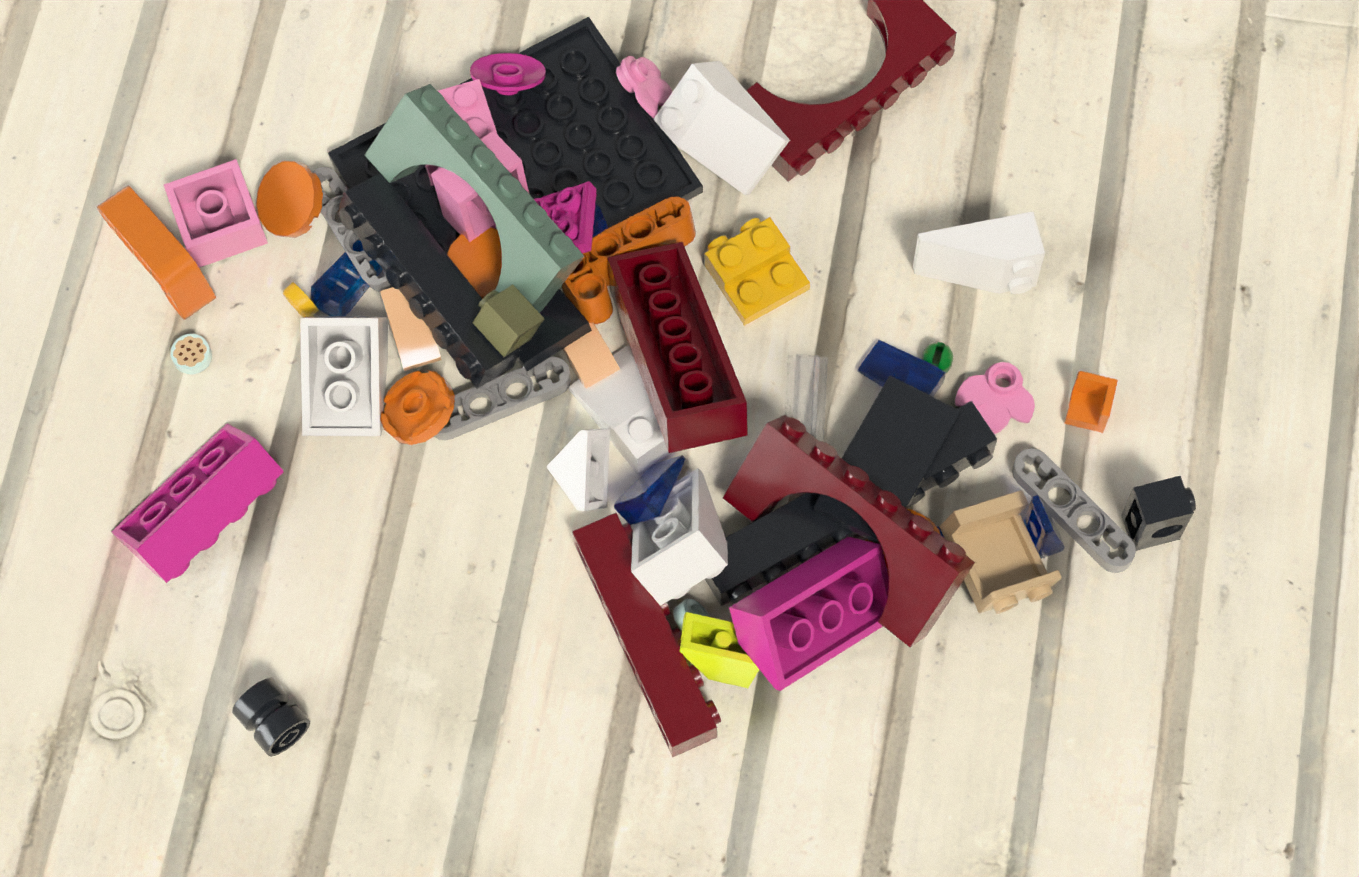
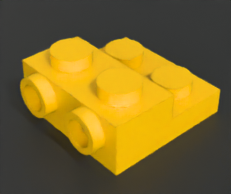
M771 217L762 222L759 218L747 221L741 227L740 234L731 239H728L727 236H720L714 239L708 245V251L704 253L706 269L744 326L810 290L809 280L790 254V245Z

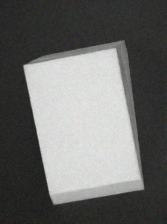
M610 429L581 430L547 465L553 477L579 511L607 508Z

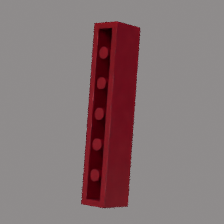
M614 513L572 531L577 552L672 758L718 738L716 724L721 723L720 715L712 699L705 702L699 688L704 686V682L699 670L693 664L688 666L684 655L680 652L682 634L678 627L672 630L665 617L671 614L667 602L660 606L631 572L633 530L629 522L622 524L617 513Z

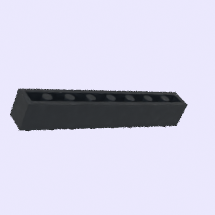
M972 401L957 408L961 411L960 416L909 506L919 502L925 496L927 490L936 485L939 488L946 487L959 477V472L970 466L973 469H977L993 458L992 454L995 450L997 438ZM807 492L726 537L728 565L716 577L711 579L705 578V581L721 606L730 601L735 604L751 595L753 588L765 581L767 584L786 574L788 572L787 569L799 562L803 564L823 552L822 549L833 543H838L846 537L854 538L857 533L814 512V505L821 494Z

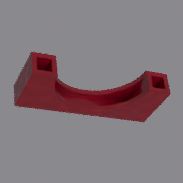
M868 0L867 16L874 23L882 37L886 56L876 76L857 93L836 102L802 104L780 98L763 88L758 82L746 90L790 140L772 164V167L787 182L798 174L803 176L809 172L815 165L816 160L824 153L830 154L837 150L847 135L854 130L856 132L862 130L868 125L876 112L882 108L884 110L890 108L904 90L909 86L911 88L918 86L927 76V72L936 65L943 66L952 58L955 53L954 46L957 32L923 0Z
M786 415L767 422L724 494L723 499L752 522L771 513L783 498L794 493L810 492L827 495L854 509L876 534L885 553L888 565V598L878 623L907 646L912 647L928 635L975 562L966 555L965 550L959 544L946 540L934 531L932 524L927 519L914 515L902 506L900 499L896 495L880 489L871 482L865 471L848 464L840 458L834 447L826 442L817 440L808 433L802 422Z

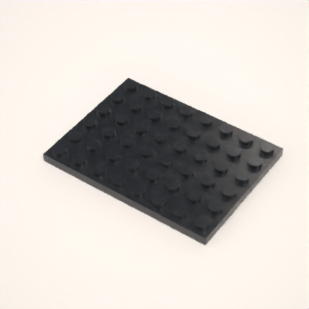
M590 17L518 53L535 58L544 65L546 75L543 82L539 85L521 90L514 95H502L496 90L482 86L497 135L522 160L529 195L533 199L541 198L562 191L567 187H574L588 181L597 189L593 236L664 199L681 197L688 201L703 193V185L677 146L654 121V118L642 108L636 99L635 92L630 93L621 85L616 74V69L621 63ZM470 78L460 84L467 83L473 80L472 78ZM385 123L328 152L330 161L348 189L380 173L365 154ZM420 165L414 173L391 182V184L447 254L451 244L460 234L443 217L435 186H431L425 165Z

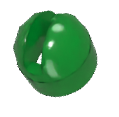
M933 342L924 349L921 364L927 373L941 376L951 369L953 353L947 344ZM935 351L942 352L939 365L932 363Z

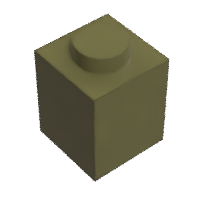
M512 284L500 293L497 290L491 291L480 301L478 306L481 310L473 324L500 354L506 357L531 340L544 318Z

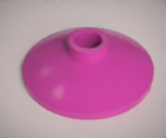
M516 53L487 55L474 61L470 67V76L473 81L480 79L483 87L496 90L502 95H514L521 90L533 88L543 82L546 75L545 67L540 61L530 56Z

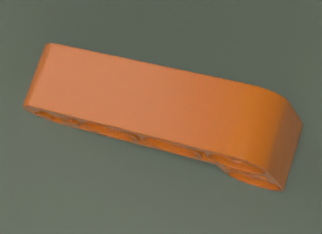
M129 185L97 206L99 213L109 227L159 284L165 296L183 320H186L216 299L213 290L191 255Z
M681 197L664 199L592 236L591 251L582 253L584 258L561 286L564 295L589 323H603L613 313V305L607 288L610 286L607 257L682 241L684 246L690 244L696 236V229L689 202Z

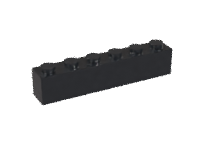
M379 173L345 191L338 209L343 225L355 233L362 242L363 249L368 257L376 260L385 271L388 282L393 288L399 289L409 302L412 313L418 319H422L432 331L437 345L447 350L456 362L459 373L465 379H469L478 389L513 368L522 348L519 347L506 357H503L473 324L481 310L478 305L482 298L392 184Z

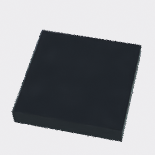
M558 289L540 312L544 320L531 340L521 346L522 351L517 361L526 372L592 331L586 318L560 289Z

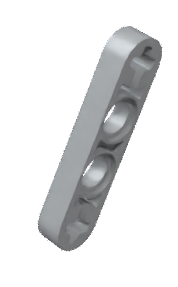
M320 167L315 169L313 173H316L320 182L322 183L327 180L329 187L336 195V197L330 199L322 190L321 213L360 276L373 290L378 292L392 288L386 278V274L380 279L376 276L377 273L369 262L372 259L368 257L365 251L356 252L353 250V243L357 238L352 230H348L343 223L335 222V214L339 209L344 192L349 190L332 168Z
M552 356L527 372L522 367L499 376L478 389L472 387L455 394L450 426L443 428L434 437L444 441L454 439L561 395L570 386L569 366L561 358ZM553 370L556 374H559V381L552 383L551 379H546L547 371ZM530 377H536L539 391H534L533 381ZM518 382L526 385L528 391L523 398L515 400L506 395V390L511 384ZM480 397L487 398L492 403L491 408L485 414H475L470 410V404L473 400ZM463 405L464 413L468 420L462 421L458 406Z
M1034 448L1021 451L1015 459L1012 470L1016 482L1103 569L1112 573H1119L1128 569L1136 553L1135 544L1132 539L1044 452ZM1024 462L1029 465L1035 462L1039 464L1038 475L1034 472L1024 473ZM1048 475H1051L1053 478L1049 479L1042 489H1039L1041 480L1046 481ZM1055 487L1064 488L1070 494V501L1065 505H1056L1049 499L1048 492ZM1083 515L1092 516L1098 522L1099 529L1094 533H1084L1077 527V519ZM1105 531L1109 533L1106 542L1113 549L1120 546L1125 550L1122 555L1124 560L1118 556L1112 560L1108 556L1110 547L1103 540L1099 546L1094 544L1100 540Z

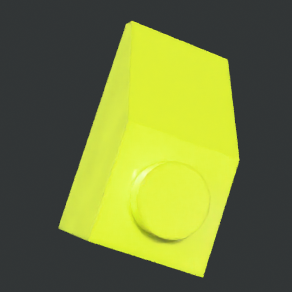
M689 612L684 614L680 652L708 680L749 688L759 668L739 645L733 622Z

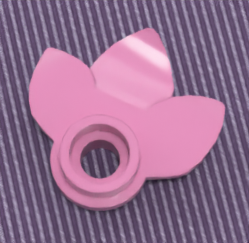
M627 56L616 69L621 85L628 92H635L636 99L642 108L652 118H655L658 113V105L663 106L672 93V89L667 82L660 79L661 72L657 66L645 57L636 59L633 56Z
M1007 362L993 364L986 370L984 375L968 377L958 389L955 397V405L958 407L972 401L994 434L1001 432L1008 425L1011 418L1022 423H1029L1035 408L1033 396L1022 386L1023 377L1021 372L1014 365ZM1000 378L1006 379L1010 385L1005 388L999 387L996 384V380Z

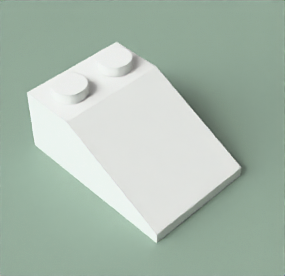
M721 61L692 64L654 118V121L677 147L744 195H749L790 141Z
M1034 212L918 233L913 263L914 274L998 294L1005 292L1021 294L1029 291L1032 287H1036L1045 255Z
M309 316L300 318L302 436H381L382 423L380 418L381 411H384L383 400L385 398L388 363V316Z
M628 344L613 355L620 370L588 388H585L579 379L568 386V388L600 428L610 429V441L640 476L670 453L666 447L630 344Z
M699 468L634 508L631 572L660 606L671 599L683 597L692 586L705 578L711 579L716 577L728 565L727 541L704 474Z

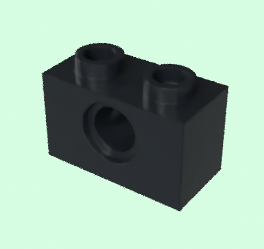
M1181 476L1133 487L1121 516L1128 536L1135 544L1136 551L1180 540L1194 514L1193 511L1196 510V502L1192 490L1189 487H1184Z

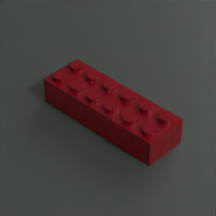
M683 241L607 257L610 292L668 452L673 453L748 436L747 401Z

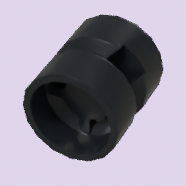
M272 677L266 678L249 688L237 700L232 709V713L246 730H255L254 740L270 757L279 755L293 746L302 738L310 726L309 718L297 704L290 706L287 704L289 695Z

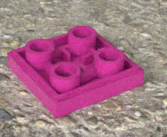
M590 181L534 199L547 212V215L562 232L572 240L581 253L589 252L592 248L597 189Z

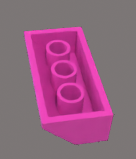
M227 423L111 532L146 567L167 583L171 579L181 576L188 569L190 561L200 551L207 550L213 546L219 538V533L230 523L240 520L248 511V506L259 495H264L273 489L277 483V478L284 471L254 437Z
M846 537L729 607L739 645L776 690H783L883 627L878 621L883 614L888 598L889 575L881 544Z

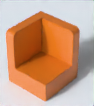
M1079 371L1072 389L1064 424L1103 433L1110 417L1118 380Z

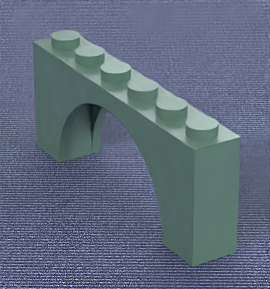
M431 84L408 92L403 96L365 156L389 183L414 173L420 165L442 167L465 180L488 207L500 237L502 268L495 290L500 293L513 284L540 313L581 262L584 255Z

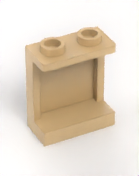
M1022 490L953 511L939 526L944 538L959 544L965 550L966 555L975 562L965 577L964 582L979 614L992 609L995 610L996 614L1006 612L1019 604V600L1029 598L1030 602L1039 601L1053 593L1051 587L1062 578L1059 570L1047 573L1020 513L1029 505Z

